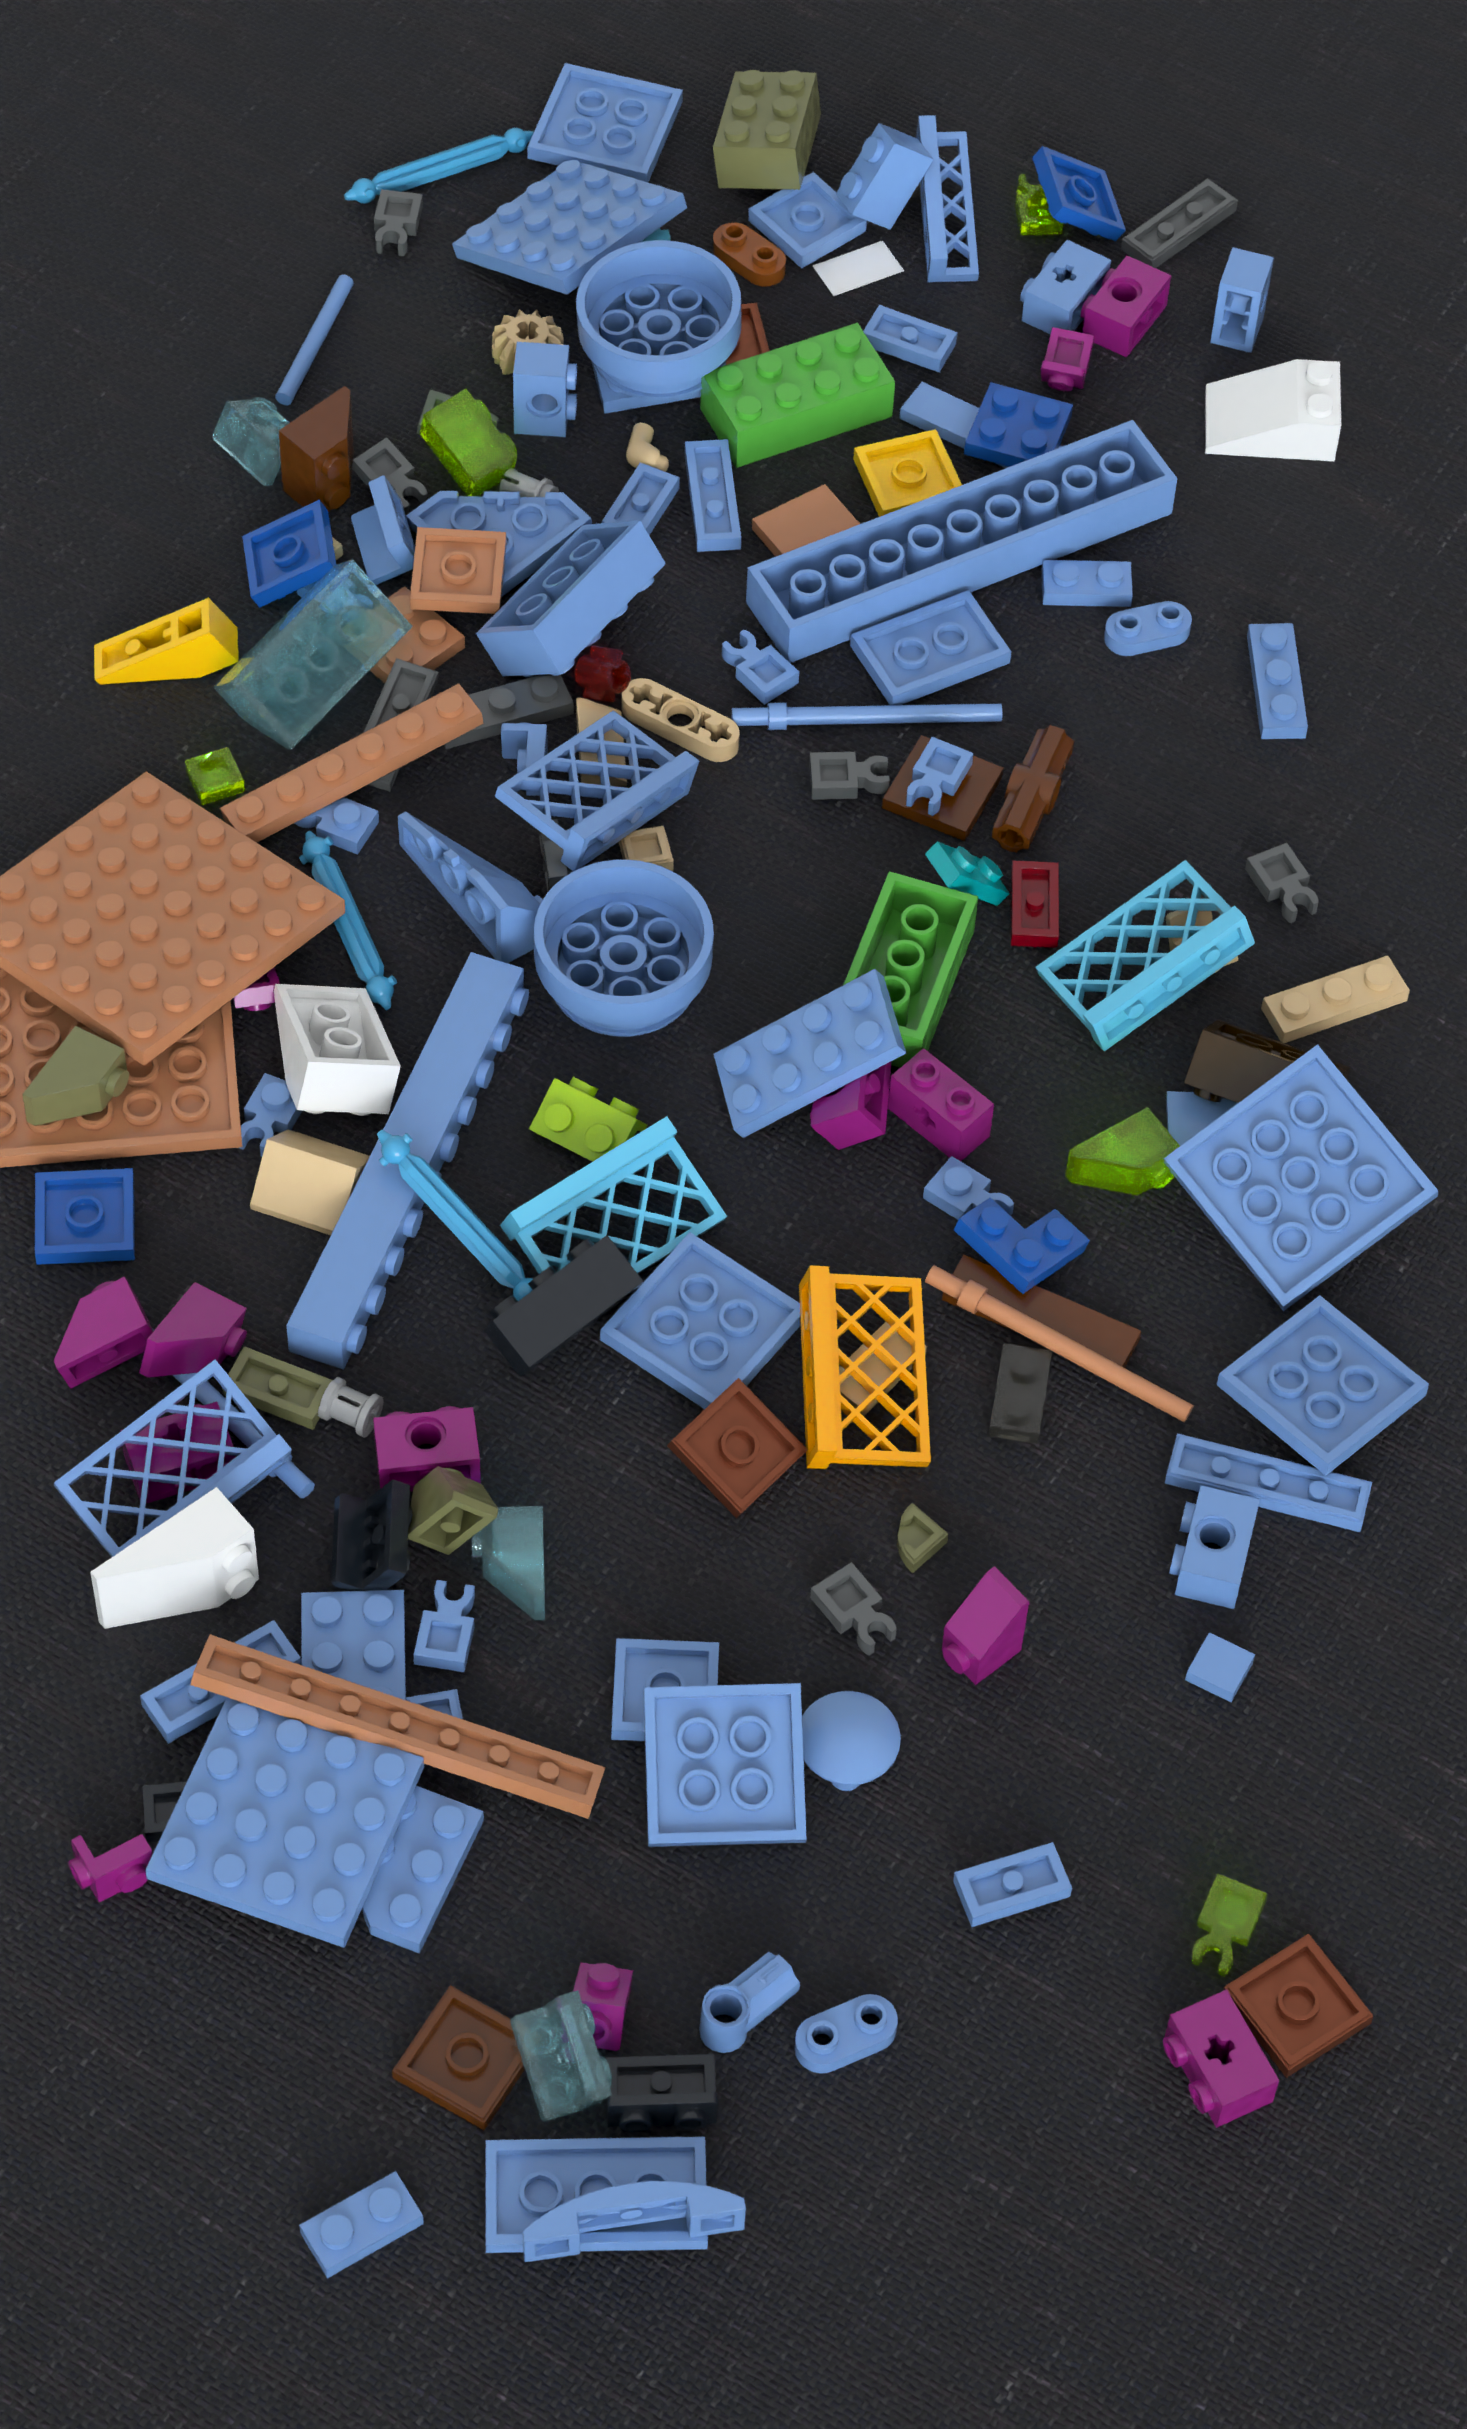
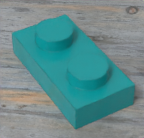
M938 841L925 853L948 888L978 896V899L998 906L1010 894L1000 880L1003 876L1000 868L986 856L978 858L971 855L961 846L953 848Z

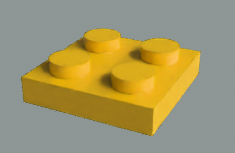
M936 429L854 448L853 460L879 517L962 485Z

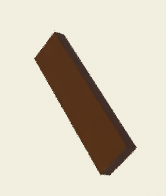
M964 1254L952 1274L965 1282L972 1279L988 1288L987 1294L1124 1368L1140 1340L1141 1330L1041 1287L1034 1286L1022 1294L994 1267ZM943 1292V1301L961 1308L957 1305V1299ZM979 1311L975 1313V1315L1010 1329Z

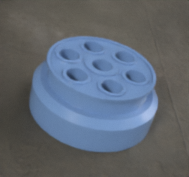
M655 240L634 243L619 248L601 258L588 270L579 285L576 296L578 336L585 353L594 362L598 372L606 382L617 390L637 398L671 400L698 392L702 389L701 377L718 367L726 365L728 357L735 349L740 338L742 325L741 293L734 274L715 255L687 243Z
M608 860L593 863L575 870L562 878L543 898L534 922L535 967L543 986L554 998L559 1008L580 1026L600 1034L618 1037L651 1033L676 1020L705 985L710 974L713 959L714 931L712 916L699 892L683 877L669 869L638 860Z

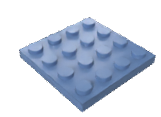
M568 160L559 164L556 170L543 180L528 186L526 192L512 202L501 205L496 213L485 221L470 227L466 234L453 242L452 245L458 259L567 295L580 285L588 270L601 258L619 248L641 242L687 209L683 193L577 160Z
M1318 1044L1164 1158L1166 1167L1283 1311L1438 1197L1437 1188Z
M227 1697L146 1868L147 1879L345 1948L422 1774L424 1757L400 1749L337 1735Z

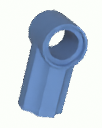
M768 1952L729 1984L717 1985L710 1989L703 1999L699 2027L700 2038L705 2046L720 2053L732 2052L740 2048L746 2040L748 2031L799 1991L800 1982L796 1978L792 1966L779 1954L773 1955ZM725 2014L736 2020L724 2023L719 2022L714 2017Z

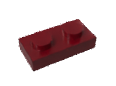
M1012 860L1011 946L1057 948L1059 939V863Z

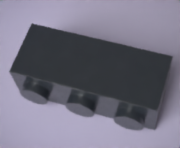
M608 1235L596 1244L590 1238H587L566 1255L570 1261L569 1264L557 1273L552 1266L548 1267L528 1283L533 1291L519 1301L514 1295H511L490 1312L494 1320L484 1332L520 1378L634 1293L644 1282Z

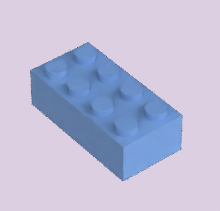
M640 520L582 525L487 621L476 635L502 676L561 675L573 667L575 664L574 659L584 648L600 639L601 631L611 620L618 618L628 609L627 604L637 593L644 591L652 585L654 575L666 563Z

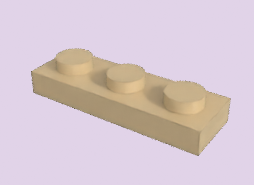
M1387 955L1264 997L1261 1009L1282 1043H1287L1406 1002L1410 990Z

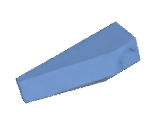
M404 812L398 815L400 846L496 960L509 963L534 949L535 917L543 899L538 895L533 896L519 880L411 814Z

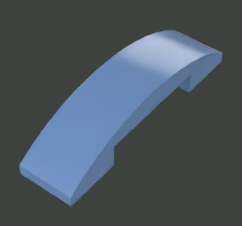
M646 2181L607 2187L569 2200L547 2212L523 2230L524 2261L531 2262L580 2254V2233L683 2217H686L689 2238L744 2230L745 2201L744 2198L730 2192L688 2182Z

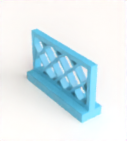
M1185 860L1035 968L1038 975L1090 1031L1097 1045L1103 1051H1106L1254 945L1255 941L1245 915L1235 905L1231 908ZM1185 879L1193 885L1191 899L1169 898L1170 890ZM1156 910L1153 925H1131L1133 916L1140 911ZM1166 910L1188 911L1185 926H1163ZM1198 911L1219 912L1220 916L1208 925L1195 926ZM1104 937H1119L1116 952H1094L1095 944ZM1128 937H1150L1148 952L1125 953ZM1160 938H1182V943L1169 953H1157ZM1066 964H1081L1078 979H1058L1054 973ZM1091 964H1113L1110 980H1088ZM1122 965H1145L1144 971L1131 980H1119ZM1085 992H1107L1106 998L1088 1011L1082 1005Z
M666 1116L513 1210L500 1226L510 1241L517 1240L540 1274L550 1265L558 1267V1272L570 1263L566 1255L569 1253L571 1237L584 1240L590 1238L592 1242L596 1243L607 1235L611 1212L636 1218L632 1241L609 1236V1238L617 1248L630 1251L628 1262L637 1274H640L667 1257L689 1232L698 1237L724 1221L727 1215L674 1138L677 1130ZM666 1154H669L679 1169L677 1185L651 1179L654 1162ZM645 1168L644 1177L634 1175ZM685 1180L691 1188L684 1187ZM626 1182L642 1186L638 1209L613 1203L616 1185ZM650 1188L675 1194L671 1217L646 1211ZM607 1191L605 1201L595 1199ZM682 1196L699 1200L710 1217L699 1224L678 1219ZM587 1206L603 1210L599 1233L573 1227L577 1209ZM568 1216L566 1225L556 1223ZM644 1221L669 1226L665 1245L657 1248L640 1244ZM676 1229H681V1230H685V1231H686V1232H684L683 1234H681V1235H679L678 1237L675 1238ZM543 1230L563 1234L560 1258L542 1254L532 1237ZM638 1253L648 1255L636 1262Z

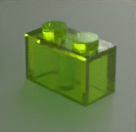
M464 389L423 415L420 435L467 496L481 495L484 491L500 483L502 479H507L508 477H505L504 474L508 469H514L517 460V450L513 441L506 433L500 434L491 422V415L486 405L479 399L475 400L467 389Z

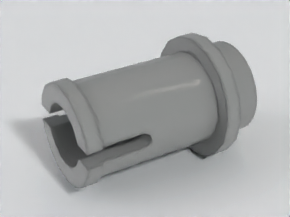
M512 468L508 469L504 474L505 477L511 479V482L502 479L500 483L501 492H519L520 497H545V492H559L558 487L553 486L552 480L544 478L540 481L517 472V470Z

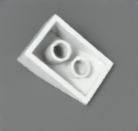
M1296 359L1206 384L1205 454L1335 461L1341 430L1340 362Z
M275 984L274 999L285 1080L296 1109L312 1114H321L325 1111L350 1112L359 1116H366L371 1113L389 1114L401 1065L366 988Z
M217 1487L90 1572L99 1623L104 1629L217 1608L231 1598L238 1599L252 1589L255 1582L259 1580L254 1529Z

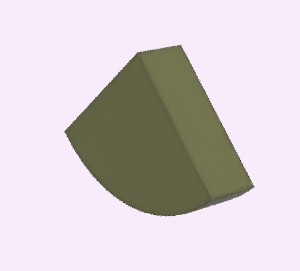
M913 1503L904 1511L897 1535L900 1557L912 1573L948 1542L949 1535Z

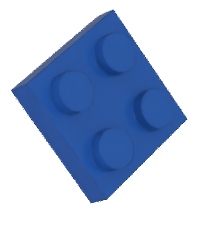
M1044 146L1036 152L1032 158L1038 173V180L1042 185L1049 205L1048 210L1052 217L1060 223H1068L1084 229L1091 235H1100L1117 241L1126 229L1105 170Z
M990 382L965 441L964 455L1011 467L1058 449L1072 417L1073 404Z
M320 500L242 536L250 596L259 608L337 572L329 513Z
M133 1168L35 1173L36 1265L135 1260Z

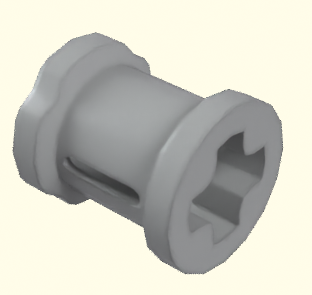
M336 1377L330 1382L322 1396L318 1416L326 1421L334 1418L354 1427L356 1434L365 1438L374 1428L373 1418L380 1417L384 1403L383 1397L377 1394L367 1396L347 1387L344 1379Z

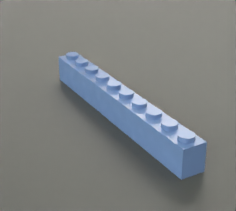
M473 952L470 953L383 1129L391 1135L403 1136L405 1133H408L413 1138L409 1143L410 1153L424 1158L440 1177L441 1173L439 1171L444 1161L450 1163L455 1156L459 1143V1135L457 1134L462 1124L468 1126L472 1121L477 1105L475 1097L480 1087L486 1089L491 1081L495 1065L493 1060L497 1051L504 1052L508 1046L512 1033V1026L510 1024L515 1015L522 1016L529 998V989L524 988V968ZM379 1139L286 1325L289 1352L343 1370L351 1353L358 1354L361 1351L367 1334V1326L365 1324L370 1314L377 1315L386 1294L384 1285L389 1275L396 1276L404 1258L403 1246L408 1237L414 1238L423 1217L421 1209L424 1201L402 1178L398 1164L389 1163L385 1167L379 1162V1159L382 1157V1145Z

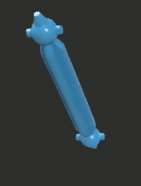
M511 128L505 132L504 136L490 135L379 172L372 181L367 178L358 179L352 188L344 194L345 200H356L359 203L366 204L371 202L376 195H380L381 189L402 192L498 160L507 151L519 153L526 148L534 131Z
M307 831L302 849L303 855L299 859L303 864L307 862L312 863V875L315 881L345 900V914L335 920L334 924L358 977L367 983L366 990L371 1001L380 1004L385 1010L391 1008V997L394 992L393 986L397 984V980L393 975L389 978L383 976L384 964L336 860L329 856L330 846L334 844L333 840L329 836L324 839L316 836L312 831Z
M380 1130L377 1133L382 1145V1157L379 1159V1162L385 1167L389 1163L398 1164L401 1176L501 1285L513 1289V1295L518 1301L533 1291L528 1285L533 1279L525 1278L522 1264L424 1158L410 1153L409 1143L413 1138L408 1133L399 1136Z

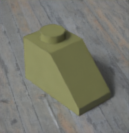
M75 1026L22 1094L27 1122L37 1126L102 1111L113 1096L118 1097L121 1095L128 1083L129 1072L127 1071L125 1050Z
M437 1466L414 1485L410 1505L412 1508V1520L408 1528V1539L450 1555L497 1518L498 1507L481 1483L464 1477L461 1472L455 1469Z

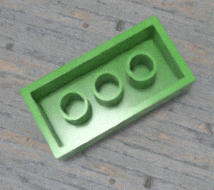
M855 323L714 369L712 372L701 377L700 409L718 439H728L730 458L735 467L738 468L892 417L895 380L860 325Z
M889 871L844 985L873 969H876L884 976L906 1050V1054L892 1061V1066L901 1068L923 1048L928 1051L975 930L978 896Z

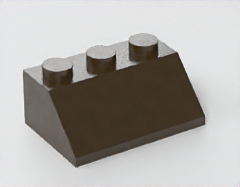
M1218 1019L1202 1030L1184 1083L1195 1087L1194 1094L1206 1100L1221 1102L1223 1097L1239 1103L1307 1053V1051ZM1332 1061L1347 1079L1351 1067Z

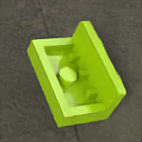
M572 1077L569 1085L554 1078L529 1130L593 1162L634 1137L637 1130L640 1132L645 1130L648 1124L636 1119L639 1109L613 1097L610 1105L594 1098L598 1091L597 1088Z

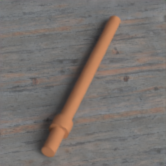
M935 1265L930 1269L925 1282L957 1299V1305L972 1314H975L977 1311L985 1314L1184 1423L1189 1417L1194 1406L1189 1402L987 1294L988 1288L972 1279L965 1282Z

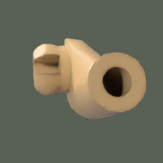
M646 423L635 424L626 453L628 463L634 468H637L639 463H643L666 472L669 466L667 457L660 455L659 449L651 445L654 434L653 428Z

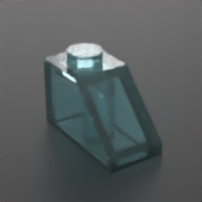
M543 1506L498 1507L497 1518L472 1536V1558L482 1557L483 1577L534 1620H545Z

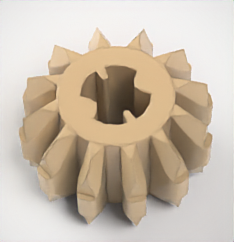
M520 309L516 317L504 315L501 325L494 327L492 334V357L495 364L500 365L503 375L511 374L514 371L517 342L564 345L561 327L556 326L553 316L541 318L538 310H535L531 315H525Z

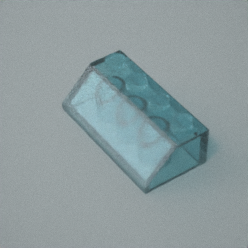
M352 559L334 565L214 688L245 722L288 750H291L413 626Z

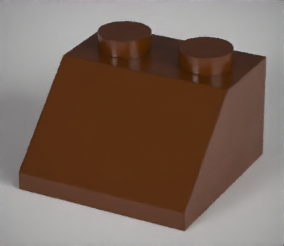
M343 386L278 430L283 491L302 507L320 500L329 512L342 506L351 497L354 445L351 390L346 386Z

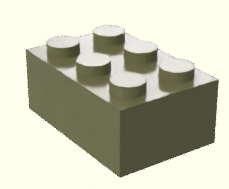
M758 70L735 72L713 145L718 188L801 189L821 116L816 73H804L795 70L787 72H760Z

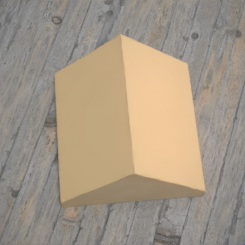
M289 1129L266 1140L250 1207L252 1210L331 1235L370 1156Z

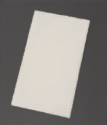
M883 241L812 265L833 296L904 271Z

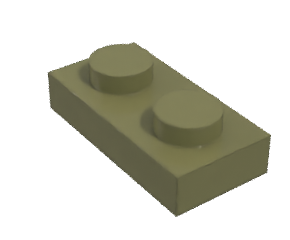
M243 1347L228 1374L254 1408L314 1430L320 1419L318 1409L322 1396L332 1381L247 1347ZM223 1389V1396H226V1391Z

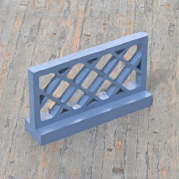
M613 710L498 786L495 797L564 850L561 862L572 871H575L686 796L690 791L699 760L687 751H684L677 757L673 756ZM612 729L623 737L626 743L604 741V734ZM578 751L597 753L598 762L576 760L575 753ZM606 754L626 756L629 759V765L607 763ZM638 758L652 759L661 767L658 769L639 767ZM549 770L568 772L569 781L547 779L546 772ZM577 773L600 776L601 785L579 783ZM609 777L631 779L632 786L630 788L610 786ZM519 790L539 792L540 801L526 800L516 792ZM548 793L571 795L572 804L549 802ZM580 796L603 799V806H582ZM551 816L574 818V826L564 830L551 820Z
M215 1359L55 1481L54 1486L108 1554L113 1557L216 1487L232 1504L289 1460L292 1449L280 1434H275ZM212 1376L226 1391L224 1410L194 1407L196 1389ZM190 1394L189 1406L176 1405ZM231 1399L242 1412L230 1411ZM165 1412L187 1414L184 1441L154 1438L156 1419ZM193 1415L223 1419L220 1445L190 1442ZM229 1419L251 1422L262 1437L247 1449L226 1446ZM150 1425L148 1437L135 1436ZM125 1443L147 1445L144 1472L114 1469L116 1450ZM153 1446L183 1449L180 1476L150 1473ZM189 1450L218 1453L217 1472L207 1480L186 1477ZM225 1454L237 1456L223 1467ZM109 1456L108 1468L95 1467ZM85 1474L107 1476L104 1503L81 1501L70 1485ZM112 1477L143 1480L140 1508L109 1504ZM148 1481L178 1484L177 1503L167 1511L146 1509ZM184 1485L197 1487L183 1498ZM89 1510L102 1512L101 1525ZM108 1512L139 1516L136 1535L121 1547H118L106 1532ZM144 1516L157 1518L143 1529Z

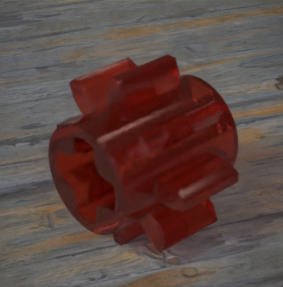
M593 645L591 646L590 654L579 658L575 668V678L578 685L585 688L583 692L584 698L613 703L615 702V693L619 694L626 690L630 682L631 671L630 666L624 660H621L622 650Z

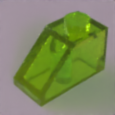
M1147 1107L1069 1150L1065 1177L1073 1184L1138 1196L1153 1187L1156 1189L1162 1188L1173 1180L1174 1175L1164 1163V1158L1180 1147V1145Z

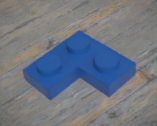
M991 1197L961 1216L954 1228V1231L1022 1294L1082 1254L1090 1241L1056 1209L1024 1229Z

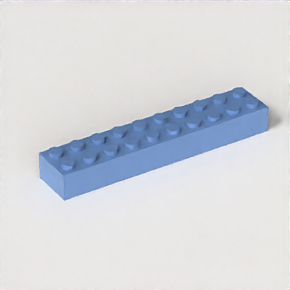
M1131 420L747 568L746 604L781 655L788 662L792 663L851 640V634L967 590L971 593L1040 566L1043 560L1058 559L1172 514L1177 477L1134 420Z

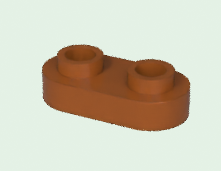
M726 223L715 230L713 235V253L726 266L758 286H772L782 281L786 270V256L780 248L741 223Z

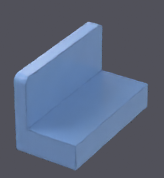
M384 475L368 482L375 505L351 516L367 577L374 586L412 570L415 554V545L402 501Z

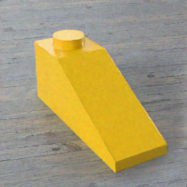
M206 598L95 644L94 680L100 685L201 678L239 662L237 626L210 598Z

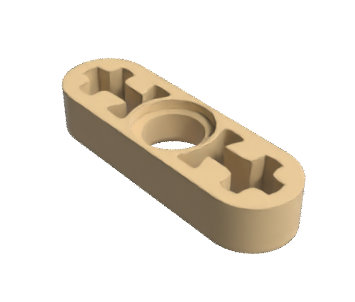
M634 679L623 687L621 708L623 715L629 721L713 762L728 761L737 754L740 732L738 725L732 719L650 679ZM675 714H685L693 721L686 726H675L668 719Z

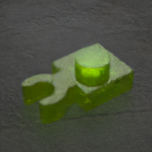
M1020 174L1015 202L1020 235L1062 234L1063 223L1055 220L1050 214L1042 185L1029 184L1026 181L1025 174Z
M1217 1873L1198 1918V1927L1210 1932L1209 1935L1201 1937L1195 1943L1192 1951L1193 1964L1199 1966L1203 1955L1207 1951L1215 1950L1223 1957L1218 1967V1974L1222 1976L1227 1975L1233 1965L1231 1944L1235 1941L1248 1946L1266 1903L1267 1893Z

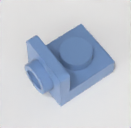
M522 722L503 723L501 725L502 757L504 759H517V774L548 754L547 724ZM526 790V795L540 796L539 792Z

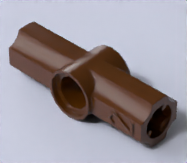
M1052 725L1045 729H1038L1023 763L1017 762L1007 785L1005 802L999 811L996 822H994L992 838L998 841L1001 848L1015 853L1022 849H1029L1044 814L1049 815L1060 790L1061 776L1064 769H1066L1069 758L1072 756L1074 740L1066 734L1064 729Z

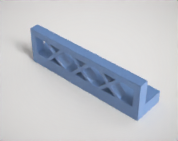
M935 115L919 116L916 138L934 159L919 182L928 282L978 281L979 268L966 131L937 132ZM938 146H958V156L948 165L939 158ZM958 167H960V173L956 171ZM947 177L958 184L962 190L952 200L942 193L941 183ZM962 202H963V209L959 206V204H961ZM950 213L954 214L965 224L955 236L945 229L944 219ZM965 237H966V244L962 242V240H963ZM953 249H956L968 259V267L947 268L948 254Z

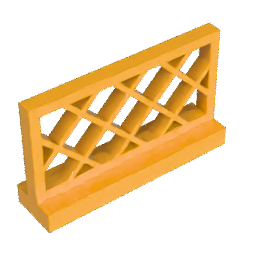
M810 1265L799 1284L806 1448L808 1449L806 1451L807 1469H827L830 1463L928 1467L931 1463L921 1278L829 1273V1266ZM836 1289L853 1290L866 1303L850 1316L836 1302ZM888 1291L908 1292L909 1310L900 1319L880 1301ZM870 1308L891 1326L877 1341L856 1322ZM837 1319L843 1324V1325H842L841 1327H839L838 1329H837ZM909 1319H910V1329L905 1325V1323H906ZM848 1329L868 1348L854 1362L838 1348V1338ZM895 1332L911 1345L912 1355L902 1365L882 1346ZM873 1353L894 1372L880 1386L876 1385L859 1368ZM839 1365L845 1369L841 1375H839ZM911 1365L913 1375L907 1370ZM850 1375L870 1393L856 1409L840 1394V1384ZM898 1377L914 1392V1402L906 1410L899 1407L884 1392ZM875 1399L896 1418L882 1433L861 1414ZM914 1410L915 1421L909 1416ZM841 1411L847 1415L843 1421L841 1420ZM852 1421L873 1440L864 1450L843 1449L842 1431ZM902 1424L916 1437L917 1452L899 1451L886 1437ZM879 1446L883 1451L874 1449Z

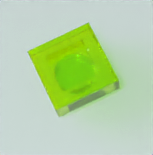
M228 747L185 760L186 773L202 805L245 792L244 779Z

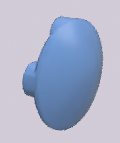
M854 1691L831 1693L816 1700L802 1715L804 1762L815 1774L832 1782L833 1786L839 1790L851 1791L860 1784L877 1779L893 1765L897 1758L901 1742L898 1723L892 1712L882 1702L870 1695Z

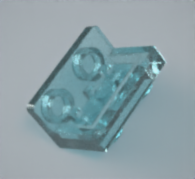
M261 397L248 400L226 401L212 438L262 485H272L281 466L278 430L290 422L277 411V407L271 401Z
M579 1991L560 1995L542 2008L518 2014L511 2019L510 2023L540 2117L543 2121H550L590 2109L609 2096H612L610 2090L612 2084L611 2070L606 2059L603 2056H599L593 2038L595 2032L593 2014L588 2005L582 2003Z

